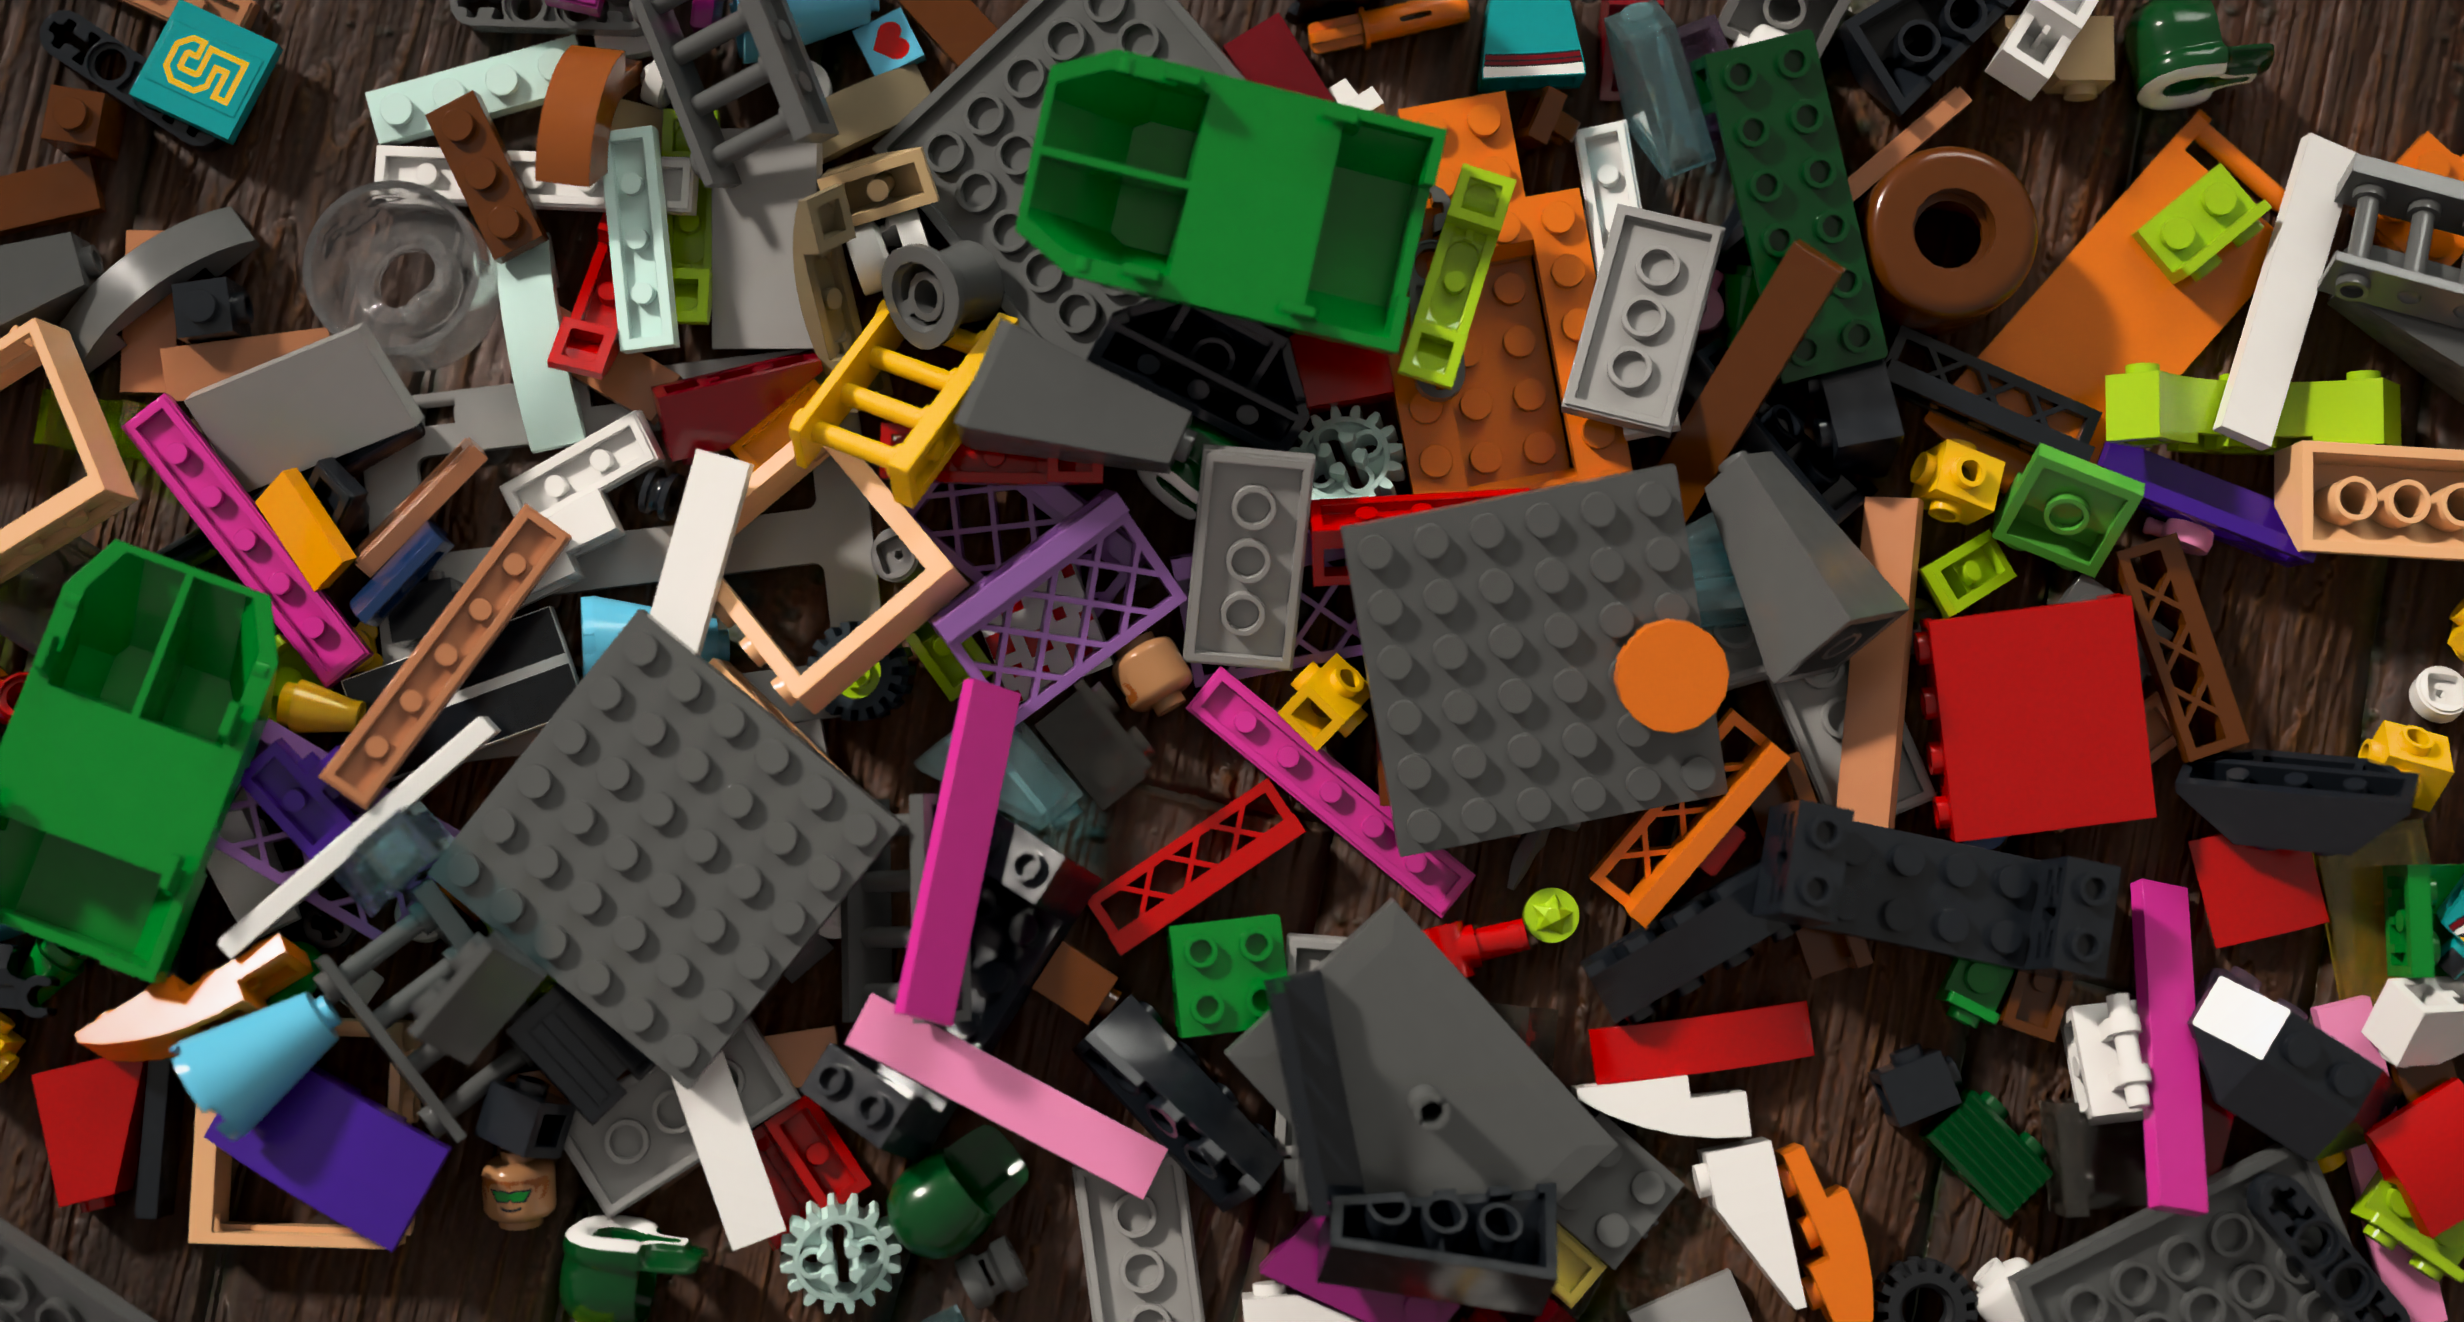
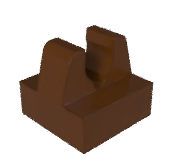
M1552 86L1530 91L1513 127L1515 144L1525 150L1544 146L1547 143L1558 147L1562 145L1563 141L1571 144L1581 123L1562 111L1568 95Z

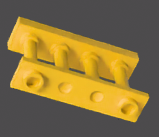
M885 298L882 299L873 319L805 408L799 409L794 414L789 426V437L792 440L797 466L807 469L824 446L886 468L887 474L890 477L894 502L914 509L961 444L954 421L1000 320L1003 319L1019 327L1018 318L999 312L985 331H980L978 334L958 328L954 336L943 346L968 355L958 368L955 367L948 371L895 352L905 338L893 322L886 306ZM882 370L941 392L931 405H926L921 409L867 388ZM855 408L913 430L902 444L892 447L840 428L839 425L851 409Z

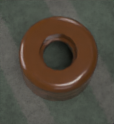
M1954 146L1936 147L1906 157L1892 167L1855 208L1880 320L1895 330L1900 325H1903L1929 337L1953 334L1972 326L2016 292L2027 277L2035 258L2038 244V223L2035 208L2026 188L2017 176L2003 163L1974 149ZM1933 211H1955L1971 217L1979 227L1981 237L1976 255L1968 263L1957 268H1942L1934 265L1921 254L1915 242L1914 229L1918 217Z

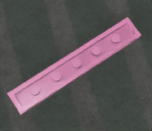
M870 994L844 1045L1136 1198L1144 1199L1168 1148L931 1023L917 1024L913 1023V1018L895 1014V1004L876 994Z
M2360 995L2310 1008L2314 1026L2376 1064L2389 1075L2386 1060L2380 1056L2379 1049L2361 1033L2373 1009L2370 996ZM2397 1105L2395 1106V1108H2394V1110L2392 1111V1113H2394V1112H2396V1111L2398 1110V1109H2397ZM2367 1143L2344 1151L2347 1157L2346 1161L2356 1202L2378 1170V1166ZM2361 1220L2362 1227L2364 1230L2367 1224ZM2364 1234L2373 1271L2406 1309L2411 1322L2448 1321L2440 1284L2408 1264L2413 1255L2399 1245H2396L2394 1250L2390 1251Z

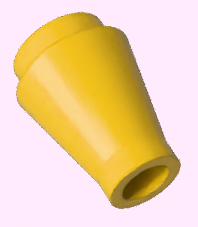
M301 679L298 683L286 682L277 703L276 719L278 724L289 727V730L293 733H352L366 714L365 701L349 698L308 680Z

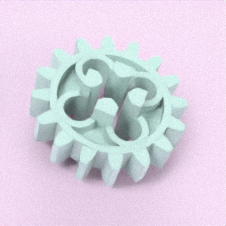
M1357 405L1353 406L1349 416H1342L1337 406L1331 407V419L1323 421L1316 414L1312 415L1311 421L1314 429L1310 433L1302 430L1297 438L1298 444L1301 447H1291L1289 452L1315 454L1316 461L1311 500L1397 495L1391 481H1404L1406 476L1403 466L1400 464V462L1405 460V453L1402 443H1396L1399 439L1394 426L1389 425L1383 428L1381 415L1376 411L1366 420L1363 419L1360 406ZM1328 441H1339L1346 462L1350 466L1356 467L1359 479L1363 485H1366L1361 489L1352 487L1346 467L1341 462H1336L1331 446L1327 443ZM1368 445L1377 446V448L1369 454L1367 453V450L1364 449V447ZM1321 475H1324L1325 479H1328V481L1324 483L1315 482V480Z
M828 1193L826 1207L820 1209L816 1203L810 1200L806 1202V1219L797 1215L790 1217L789 1227L791 1233L782 1234L781 1251L784 1254L780 1256L781 1273L789 1274L787 1278L790 1292L804 1288V1305L808 1307L817 1299L824 1300V1313L830 1314L836 1303H843L847 1313L851 1314L854 1313L855 1300L862 1298L869 1306L876 1304L874 1291L876 1288L890 1292L892 1289V1278L889 1273H900L901 1259L897 1253L902 1251V1246L888 1223V1216L878 1219V1202L873 1200L863 1209L858 1207L857 1193H851L846 1204H838L835 1194ZM833 1224L843 1225L844 1251L849 1265V1282H840L838 1279V1257L833 1246V1229L831 1227ZM872 1244L878 1248L873 1252L867 1253L864 1252L863 1246ZM816 1254L818 1261L808 1262L804 1258L808 1255Z

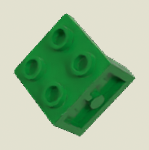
M2464 864L2382 865L2387 976L2407 978L2449 976L2438 965V962L2440 960L2441 946L2454 934L2441 923L2436 912L2464 875Z
M1278 914L1164 927L1177 1037L1190 1038L1246 1031L1269 1010L1264 981L1287 976L1281 918Z

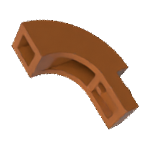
M571 45L563 53L552 74L542 108L536 148L535 181L591 187L608 173V145L613 117L622 97L642 83L640 76L643 70V60L625 58V51L578 45Z

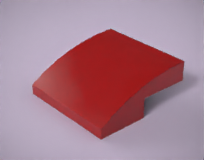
M2222 833L2188 841L2216 949L2330 922L2312 852L2285 849L2265 851L2254 846L2235 845Z
M2452 1077L2377 1122L2364 1133V1139L2383 1179L2397 1185L2419 1233L2432 1239L2464 1220V1084L2459 1078Z
M804 1095L752 1131L786 1231L766 1238L774 1251L781 1247L782 1234L791 1233L789 1227L790 1217L797 1215L804 1219L807 1218L806 1202L812 1200L821 1209L827 1206L828 1193H834L838 1204H844L851 1193L858 1194L872 1184L819 1104L807 1095Z

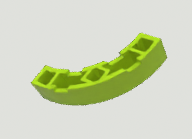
M2134 363L2125 366L2124 374L2105 375L2106 441L2118 445L2152 448L2153 445L2167 444V451L2224 455H2274V452L2302 440L2401 446L2400 384L2381 377V371L2377 370L2347 372L2346 380L2290 382L2272 446L2263 451L2213 431L2230 373L2219 375V380L2203 379L2161 371L2160 365L2157 363Z

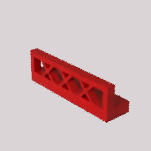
M1515 488L1311 500L1309 523L1312 539L1313 586L1350 585L1347 566L1324 567V549L1344 548L1340 526L1524 492L1531 489Z
M1266 778L1093 894L1087 904L1108 934V938L1120 956H1122L1305 833L1306 830L1296 815L1292 814L1270 779ZM1265 793L1282 818V821L1265 833L1241 829L1246 805ZM1238 812L1236 827L1220 824ZM1211 829L1234 833L1230 856L1218 864L1196 860L1200 836ZM1240 835L1256 838L1237 851ZM1193 842L1190 858L1173 855ZM1164 860L1188 864L1184 887L1174 894L1150 890L1154 867ZM1194 865L1211 868L1191 882ZM1147 873L1144 889L1127 886ZM1120 890L1143 895L1138 918L1118 930L1101 903ZM1149 896L1165 899L1146 912Z

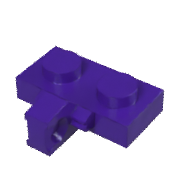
M281 737L251 762L249 768H245L239 784L312 860L358 820L338 798L342 793L318 777L341 746H336L322 760L313 751L302 759Z

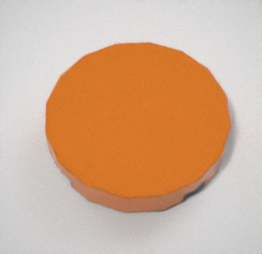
M1668 618L1648 623L1636 631L1635 635L1629 639L1626 645H1623L1617 655L1614 672L1618 699L1631 716L1652 730L1671 733L1696 728L1713 716L1726 696L1729 679L1725 653L1713 636L1689 621Z

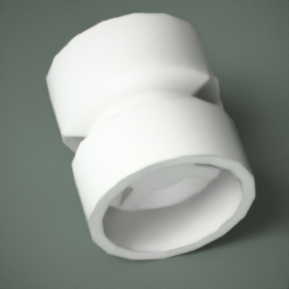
M917 208L885 218L884 224L881 225L872 221L855 226L856 238L846 242L865 296L883 291L882 269L886 258L890 255L889 247L901 248L909 244H924L930 247Z

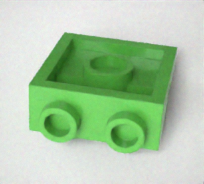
M2039 443L2024 472L2017 473L1995 512L1992 538L2002 541L2014 550L2027 551L2053 561L2065 570L2078 571L2095 578L2143 499L2145 484Z

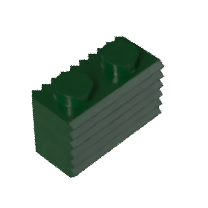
M1964 1089L1959 1094L1962 1103L1941 1111L1918 1136L1995 1216L2008 1219L2023 1203L2028 1201L2031 1195L2036 1193L2038 1188L2044 1185L2046 1180L2052 1177L2053 1172L2043 1162L2049 1154L2029 1133L2023 1131L2018 1136L2004 1122L2010 1113L1991 1093L1985 1090L1979 1095L1976 1091Z

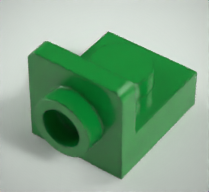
M1954 958L1934 999L1949 1006L1945 1014L1946 1016L1970 1028L1977 1029L1980 1022L1997 1025L2001 1015L1995 1011L2015 970Z

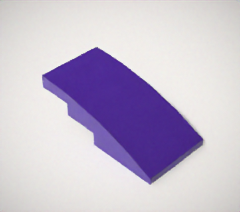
M315 1064L261 1121L240 1140L231 1141L216 1128L217 1125L225 1121L219 1113L216 1114L204 1138L291 1195L391 1252L397 1249L453 1149L406 1123L407 1118L362 1095L360 1088Z

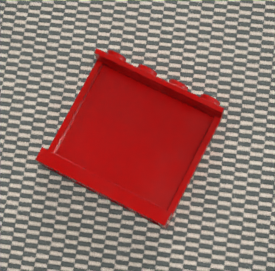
M2115 593L2097 596V599L1942 619H1920L1921 632L1913 634V647L1918 666L1925 665L1928 687L1920 688V705L1924 720H1932L1934 741L1926 743V756L1930 774H1938L1941 796L1933 797V815L1937 829H1945V836L1954 842H1964L2157 817L2132 596Z

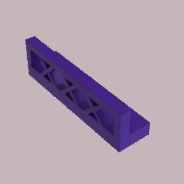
M2105 440L2097 465L2145 484L2144 497L2136 508L2137 510L2166 521L2169 518H2178L2202 525L2214 533L2215 540L2287 568L2314 563L2317 553L2298 552L2274 507V499L2145 449L2118 445Z

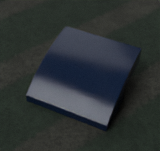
M428 519L351 599L350 606L355 615L364 624L378 627L455 546L447 539L449 534L434 520Z

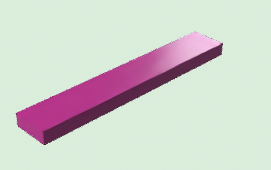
M162 394L121 426L126 435L244 585L271 596L274 623L325 688L331 689L374 655L373 651L325 590L313 591L255 501L170 394Z
M1218 667L1185 708L1439 918L1445 915L1476 876L1444 849L1400 857L1390 806H1380L1379 795L1323 749L1320 748L1316 752L1277 714L1278 712L1223 667Z
M975 678L964 679L894 1009L895 1014L943 1026H953L1021 697V693Z
M2141 878L2130 884L2137 1014H2139L2142 1032L2139 1033V1048L2142 1063L2149 1064L2152 1082L2147 1084L2151 1105L2143 1107L2148 1209L2198 1217L2208 1214L2199 1054L2196 1041L2192 1038L2187 1023L2196 1008L2188 888Z

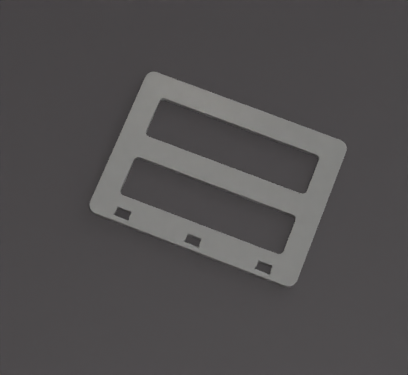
M789 350L663 366L679 374L683 379L808 350ZM824 370L814 378L820 385L827 379ZM572 378L573 385L579 392L586 437L630 413V411L618 404L593 406L590 388ZM514 383L411 395L421 412L422 409L455 405V423L425 426L424 418L421 421L426 431L424 437L363 471L365 489L369 492L366 501L370 507V533L421 483L420 466L422 462L428 458L447 456L465 437L467 439L470 437L484 452L529 446ZM849 412L839 427L862 435L860 412ZM659 421L655 426L649 423L652 431H661ZM830 455L813 470L816 494L815 504L809 509L761 514L734 536L724 575L820 565L825 573L830 627H840V623L866 621L882 607L879 576L871 563L874 533L870 502ZM675 525L625 531L626 535L578 557L577 560L586 578L549 596L659 583ZM492 547L448 552L431 571H444L445 578L451 577L462 582L464 585ZM387 616L379 625L383 665L410 656L416 648H404L392 643ZM807 665L796 667L801 675L810 668ZM773 670L742 673L792 723L819 718L824 720L841 717V715L829 714L825 711L826 707L814 715L799 701L789 706L770 683L777 677ZM544 727L481 749L465 763L521 756Z

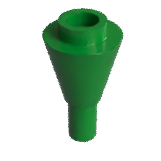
M1736 264L1734 274L1723 273L1726 328H1728L1725 344L1730 347L1759 299L1752 266Z

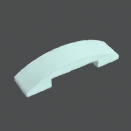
M547 233L549 240L503 264L496 262L499 301L508 357L524 428L533 454L570 447L586 438L579 392L573 385L571 372L549 368L547 365V359L562 322L556 289L560 287L552 239L549 233Z

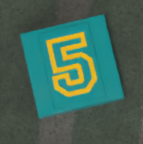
M179 0L129 95L144 105L234 145L283 49L279 44L184 0Z

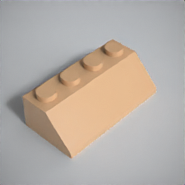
M2302 440L2274 452V507L2298 552L2464 561V450Z

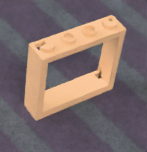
M35 317L21 326L14 325L10 329L9 334L0 339V391L43 365L88 476L0 529V585L139 500L69 330Z
M791 440L752 473L735 535L831 455L926 569L802 675L727 581L722 578L713 612L729 629L734 624H737L746 636L739 642L740 646L760 668L766 663L769 664L777 674V677L770 683L786 703L792 706L799 701L816 715L970 584L902 504L894 502L893 493L866 461L824 446L809 467L805 469L796 464Z
M341 1018L342 1023L335 1027L339 1036L370 1037L360 1022L354 1018ZM399 1020L386 1030L406 1057L424 1044V1042L407 1032L416 1020ZM390 1062L388 1109L407 1118L406 1123L412 1126V1123L418 1122L419 1116L417 1112L421 1110V1101ZM196 1104L188 1243L385 1249L348 1227L339 1224L229 1221L232 1156L204 1138L217 1113H214L211 1109L203 1113ZM415 1217L398 1246L406 1243V1235L412 1234Z

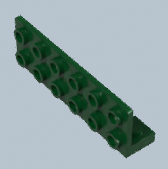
M1806 29L1706 54L1690 62L1701 115L1704 117L1716 114L1759 298L1789 248L1798 239L1847 269L1776 384H1785L1885 358L1888 355V349L1813 31Z

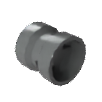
M1006 1235L990 1242L988 1249L979 1255L968 1253L954 1261L960 1280L971 1302L978 1311L993 1304L996 1296L1005 1291L1015 1293L1029 1286L1022 1263Z

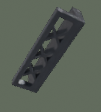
M1903 325L1898 327L1888 349V355L1884 358L1894 396L2030 456H2033L2039 443H2043L2088 462L2090 461L2095 447L2089 445V442L2102 412ZM1905 343L1925 350L1933 369L1932 372L1925 373L1898 361ZM1939 357L1953 364L1942 367ZM1961 367L1973 371L1977 376L1983 393L1975 395L1948 382L1945 374ZM1989 379L1998 382L2003 386L1992 389ZM2011 389L2025 394L2033 415L2025 417L2000 406L1995 395ZM2039 401L2053 408L2043 411ZM2064 411L2084 421L2075 439L2050 428L2045 417Z
M1320 969L1264 981L1306 1196L1314 1219L1331 1215L1329 1202L1332 1196L1365 1194L1323 977Z

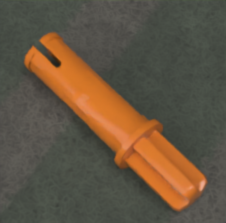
M1409 0L1367 11L1362 6L1356 7V13L1310 23L1307 32L1308 40L1313 53L1317 55L1361 45L1364 50L1371 49V43L1468 22L1470 20L1468 0ZM1426 13V17L1408 21L1400 20L1402 17Z

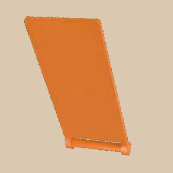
M2200 108L2184 123L2167 145L1977 356L1981 360L2102 412L2089 442V445L2095 447L2089 462L2096 465L2106 440L2105 375L2124 374L2125 366L2134 363H2157L2160 365L2161 371L2182 375L2254 294L2274 229L2260 217L2259 221L2264 225V228L2239 248L2232 241L2217 253L2222 262L2210 273L2197 282L2191 276H2188L2173 285L2132 237V234L2209 172L2188 154L2185 149L2194 140L2219 163H2222L2229 172L2260 199H2266L2276 213L2279 212L2285 193L2284 188L2209 124L2212 118ZM1968 369L1952 384L1975 395L1983 393L1975 372ZM1989 379L1992 389L2003 386L2002 384ZM2011 389L1995 395L2000 406L2025 417L2033 415L2025 394ZM2039 401L2043 411L2053 408ZM1930 411L1922 419L1923 424L1942 441L1947 439L1966 440L1973 443L1977 447V451L2006 462L1999 489L2003 495L2007 493L2017 473H2023L2032 456ZM2064 411L2045 417L2050 428L2075 439L2084 421Z

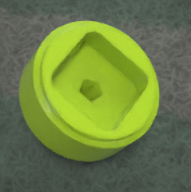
M1540 889L1534 892L1524 904L1522 913L1524 926L1530 935L1539 941L1547 943L1561 942L1570 937L1578 926V905L1574 898L1562 889Z

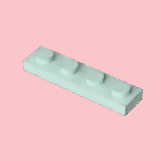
M574 34L365 92L379 145L398 146L434 136L425 115L472 90L481 95L492 119L543 105L549 82L558 61L571 45L581 46L579 39Z
M653 125L611 130L608 145V173L603 176L620 351L625 354L680 348L659 132Z

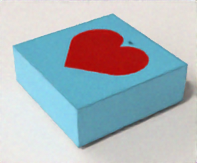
M901 7L852 31L874 76L909 64L916 63L917 65L926 60Z

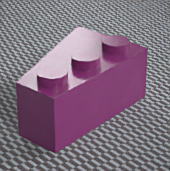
M1311 1209L1259 1264L1261 1274L1365 1322H1447L1461 1307L1457 1303L1317 1283L1318 1239L1325 1216L1314 1219Z

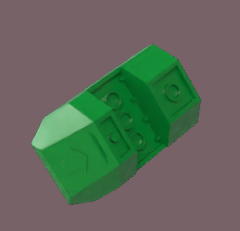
M1114 49L1051 65L1015 230L1069 276L1127 294L1170 304H1180L1392 356L1399 352L1410 302L1407 292L1429 191L1436 183L1447 129L1125 50Z
M118 539L111 542L63 585L0 744L1 924L99 959V964L151 983L166 982L207 876L205 870L244 770L249 768L270 715L278 668L270 595Z

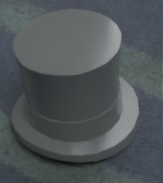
M963 240L941 251H937L924 244H909L893 250L886 258L882 269L883 295L890 316L903 337L919 349L931 350L945 344L954 336L961 324L988 320L998 312L1002 304L1004 282L1001 270L994 256L986 247L978 242Z

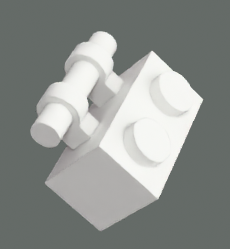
M2128 993L2109 995L2106 997V1003L2071 1006L2063 1014L2060 1028L2080 1127L2143 1120V1107L2151 1105L2147 1084L2152 1082L2149 1064L2142 1063L2139 1048V1033L2142 1032L2139 1014H2137V999L2130 1000Z

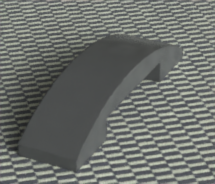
M231 206L190 218L142 243L112 265L82 294L59 327L69 330L88 375L127 346L119 332L171 294V284L187 282L205 267L215 278H218L261 245Z

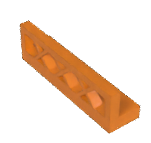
M1732 708L1717 723L1720 742L1736 726L1757 744L1743 761L1724 763L1725 772L1733 771L1726 779L1728 792L1725 795L1711 797L1704 804L1685 805V802L1678 803L1674 807L1663 806L1643 810L1588 875L1594 883L1622 904L1628 915L1644 928L1649 925L1791 759L1780 747ZM1697 813L1691 822L1686 825V814ZM1678 815L1679 836L1674 842L1667 846L1649 847L1647 828L1656 817ZM1640 837L1641 848L1630 849ZM1662 855L1651 867L1650 856ZM1642 857L1644 877L1629 894L1607 877L1608 873L1620 859Z

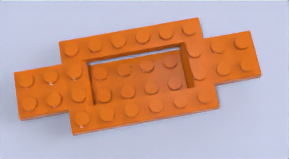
M1505 90L1398 109V118L1447 129L1435 186L1443 189L1449 196L1450 201L1463 163L1516 179L1503 226L1497 239L1468 333V339L1464 348L1465 380L1458 394L1444 402L1429 401L1418 392L1413 378L1397 374L1410 333L1408 311L1399 352L1392 356L1388 355L1395 390L1393 397L1405 453L1411 494L1530 488L1534 490L1633 471L1628 442L1624 437L1623 427L1563 413L1573 468H1570L1531 257L1534 256L1562 405L1597 279L1579 187L1525 197ZM1430 199L1427 201L1423 219L1424 233L1422 238H1419V242L1427 239L1439 240L1440 235L1433 237L1432 222L1436 214L1442 213L1441 208L1431 207ZM1428 251L1422 253L1415 261L1416 272L1425 280L1435 252ZM1436 386V389H1437V390H1444V389H1445V388Z

